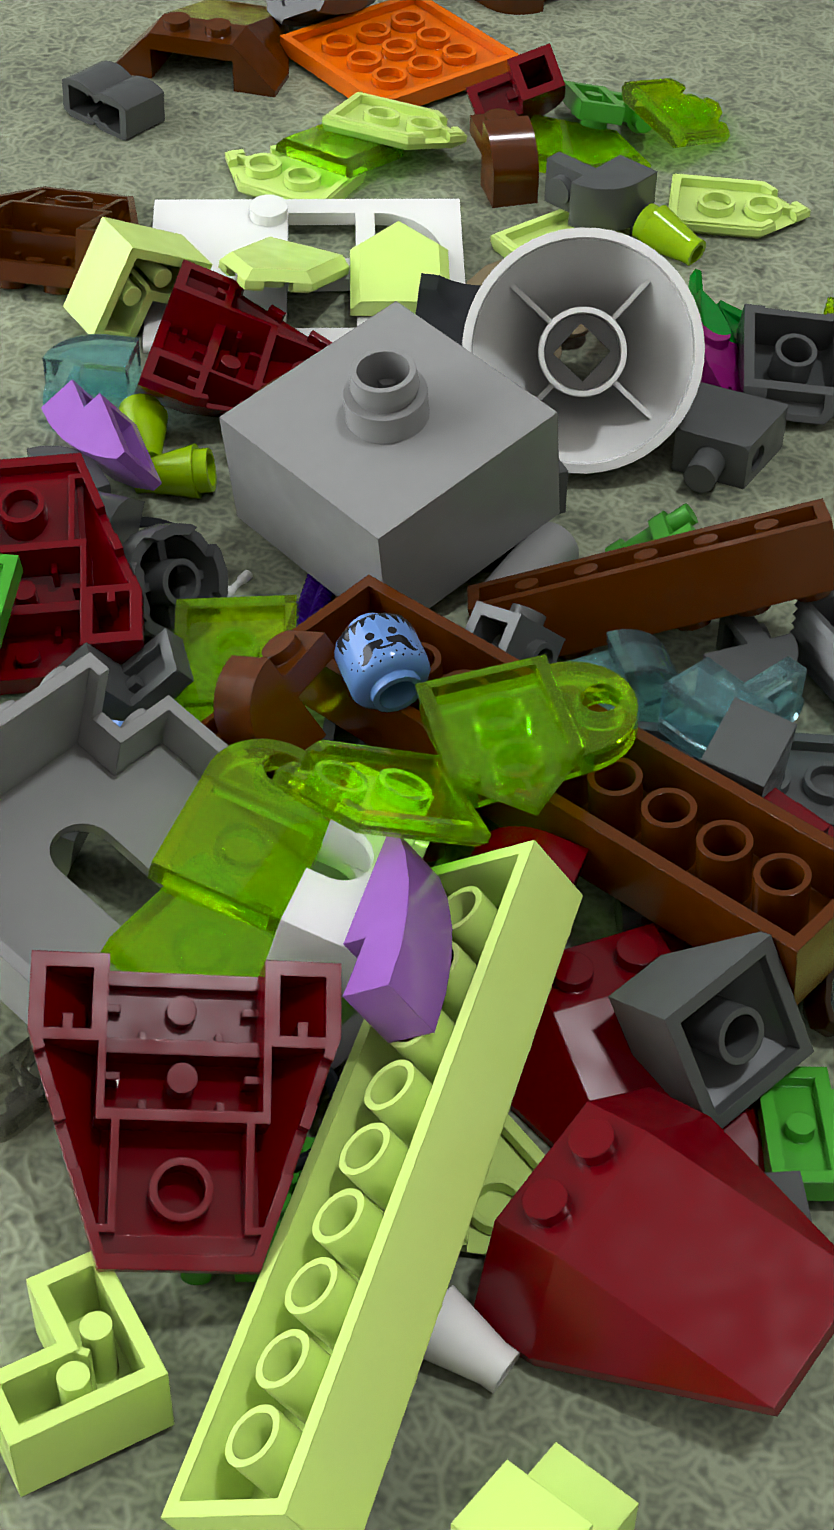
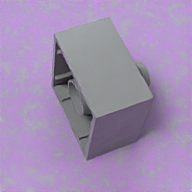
M397 301L219 417L237 517L337 597L369 574L425 607L431 608L560 513L558 412Z

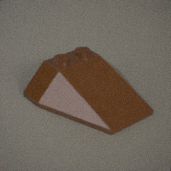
M204 0L164 13L127 47L115 63L122 66L130 75L153 78L172 53L232 61L234 91L276 97L289 78V57L282 48L279 37L289 33V26L281 25L267 12L266 6L226 0Z
M47 186L0 194V288L22 289L26 287V284L42 285L43 291L48 294L68 295L102 217L139 225L134 196Z

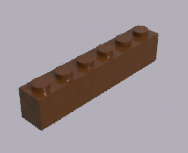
M823 498L470 585L467 586L468 613L471 616L476 601L510 610L512 603L531 608L547 617L543 627L565 638L558 657L564 660L578 659L588 655L593 648L614 643L625 646L636 645L648 640L655 633L676 628L680 631H693L707 626L713 619L734 614L750 617L766 612L771 605L792 600L813 602L827 597L834 590V528Z

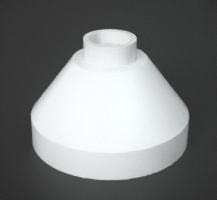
M579 227L550 232L530 240L507 255L491 271L476 293L468 312L462 340V347L558 412L559 459L567 468L568 473L588 474L617 469L644 457L657 448L674 432L689 411L697 394L704 366L705 343L700 313L693 295L678 271L662 255L645 243L626 234L600 228ZM580 324L586 327L610 350V353L584 381H581L553 354Z

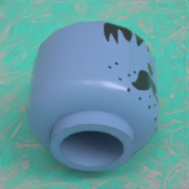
M386 612L363 614L349 624L348 628L345 629L336 642L334 650L335 661L352 699L359 705L369 709H377L381 712H394L408 707L421 695L422 689L427 683L431 667L428 656L412 624L401 615Z

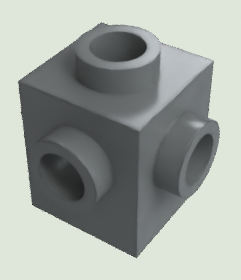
M476 601L465 628L549 677L556 667L557 658L565 641V638L543 627L547 619L545 615L516 603H512L510 610Z

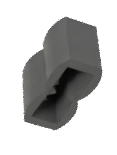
M100 61L62 79L63 105L66 112L89 125L96 124L100 130L121 140H127L165 121L164 91L146 77L131 76L122 66L115 62Z

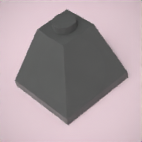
M761 931L660 955L608 996L630 1051L637 1061L671 1098L710 1116L722 1129L814 1052L772 936Z

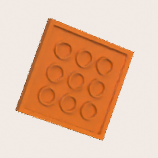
M387 0L362 10L344 14L279 36L280 44L290 59L347 98L356 92H363L417 106L465 91L466 87L508 72L507 59L519 55L432 0Z

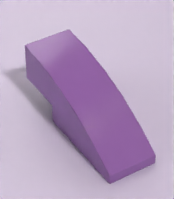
M71 380L41 407L48 423L57 434L71 447L94 459L103 473L115 481L134 488L152 491L162 484L137 425L101 393L93 398L74 380Z
M398 832L388 834L385 838L343 943L357 958V961L342 997L388 1043L435 1033L446 996L452 961V921L448 898L440 877Z

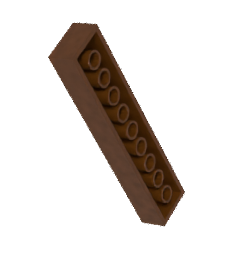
M369 574L292 629L297 631L325 632L333 645L336 646L337 640L345 629L348 628L349 624L363 614L386 612L401 615L412 624L428 656L431 667L427 683L415 702L406 708L394 712H381L377 709H369L359 705L352 699L333 657L298 696L302 703L399 764L450 770L459 787L457 800L498 826L531 827L588 848L589 851L580 877L693 947L760 931L770 934L797 1005L834 970V838Z

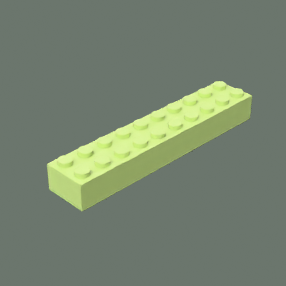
M535 840L430 867L440 877L448 898L452 921V961L446 996L435 1033L388 1043L365 1019L363 1020L161 1515V1519L175 1530L365 1529L583 897L582 893Z

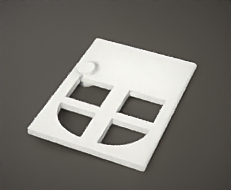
M261 195L254 199L155 200L152 228L182 234L213 264L210 270L224 276L227 275L218 268L221 258L234 250L267 237L288 241L289 225H355L357 246L375 235V225L391 226L400 221L448 249L450 280L465 284L460 199H283L277 195ZM345 258L346 262L350 266V258ZM350 268L349 274L345 275V277L315 291H350ZM235 273V276H227V277L232 278V279H234L235 281H237V275H238V274ZM285 283L280 288L264 287L263 291L244 290L243 296L268 311V308L273 304L286 312L283 321L287 323V291H289V283ZM153 301L144 319L143 353L150 352L167 306L166 303ZM357 316V326L372 316ZM354 328L295 329L306 336H309L310 332L314 330L331 342H334Z

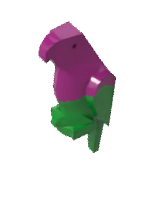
M695 268L690 275L688 288L695 299L704 331V366L700 382L742 392L738 376L737 327L742 310L722 300L716 304L703 291L702 271Z

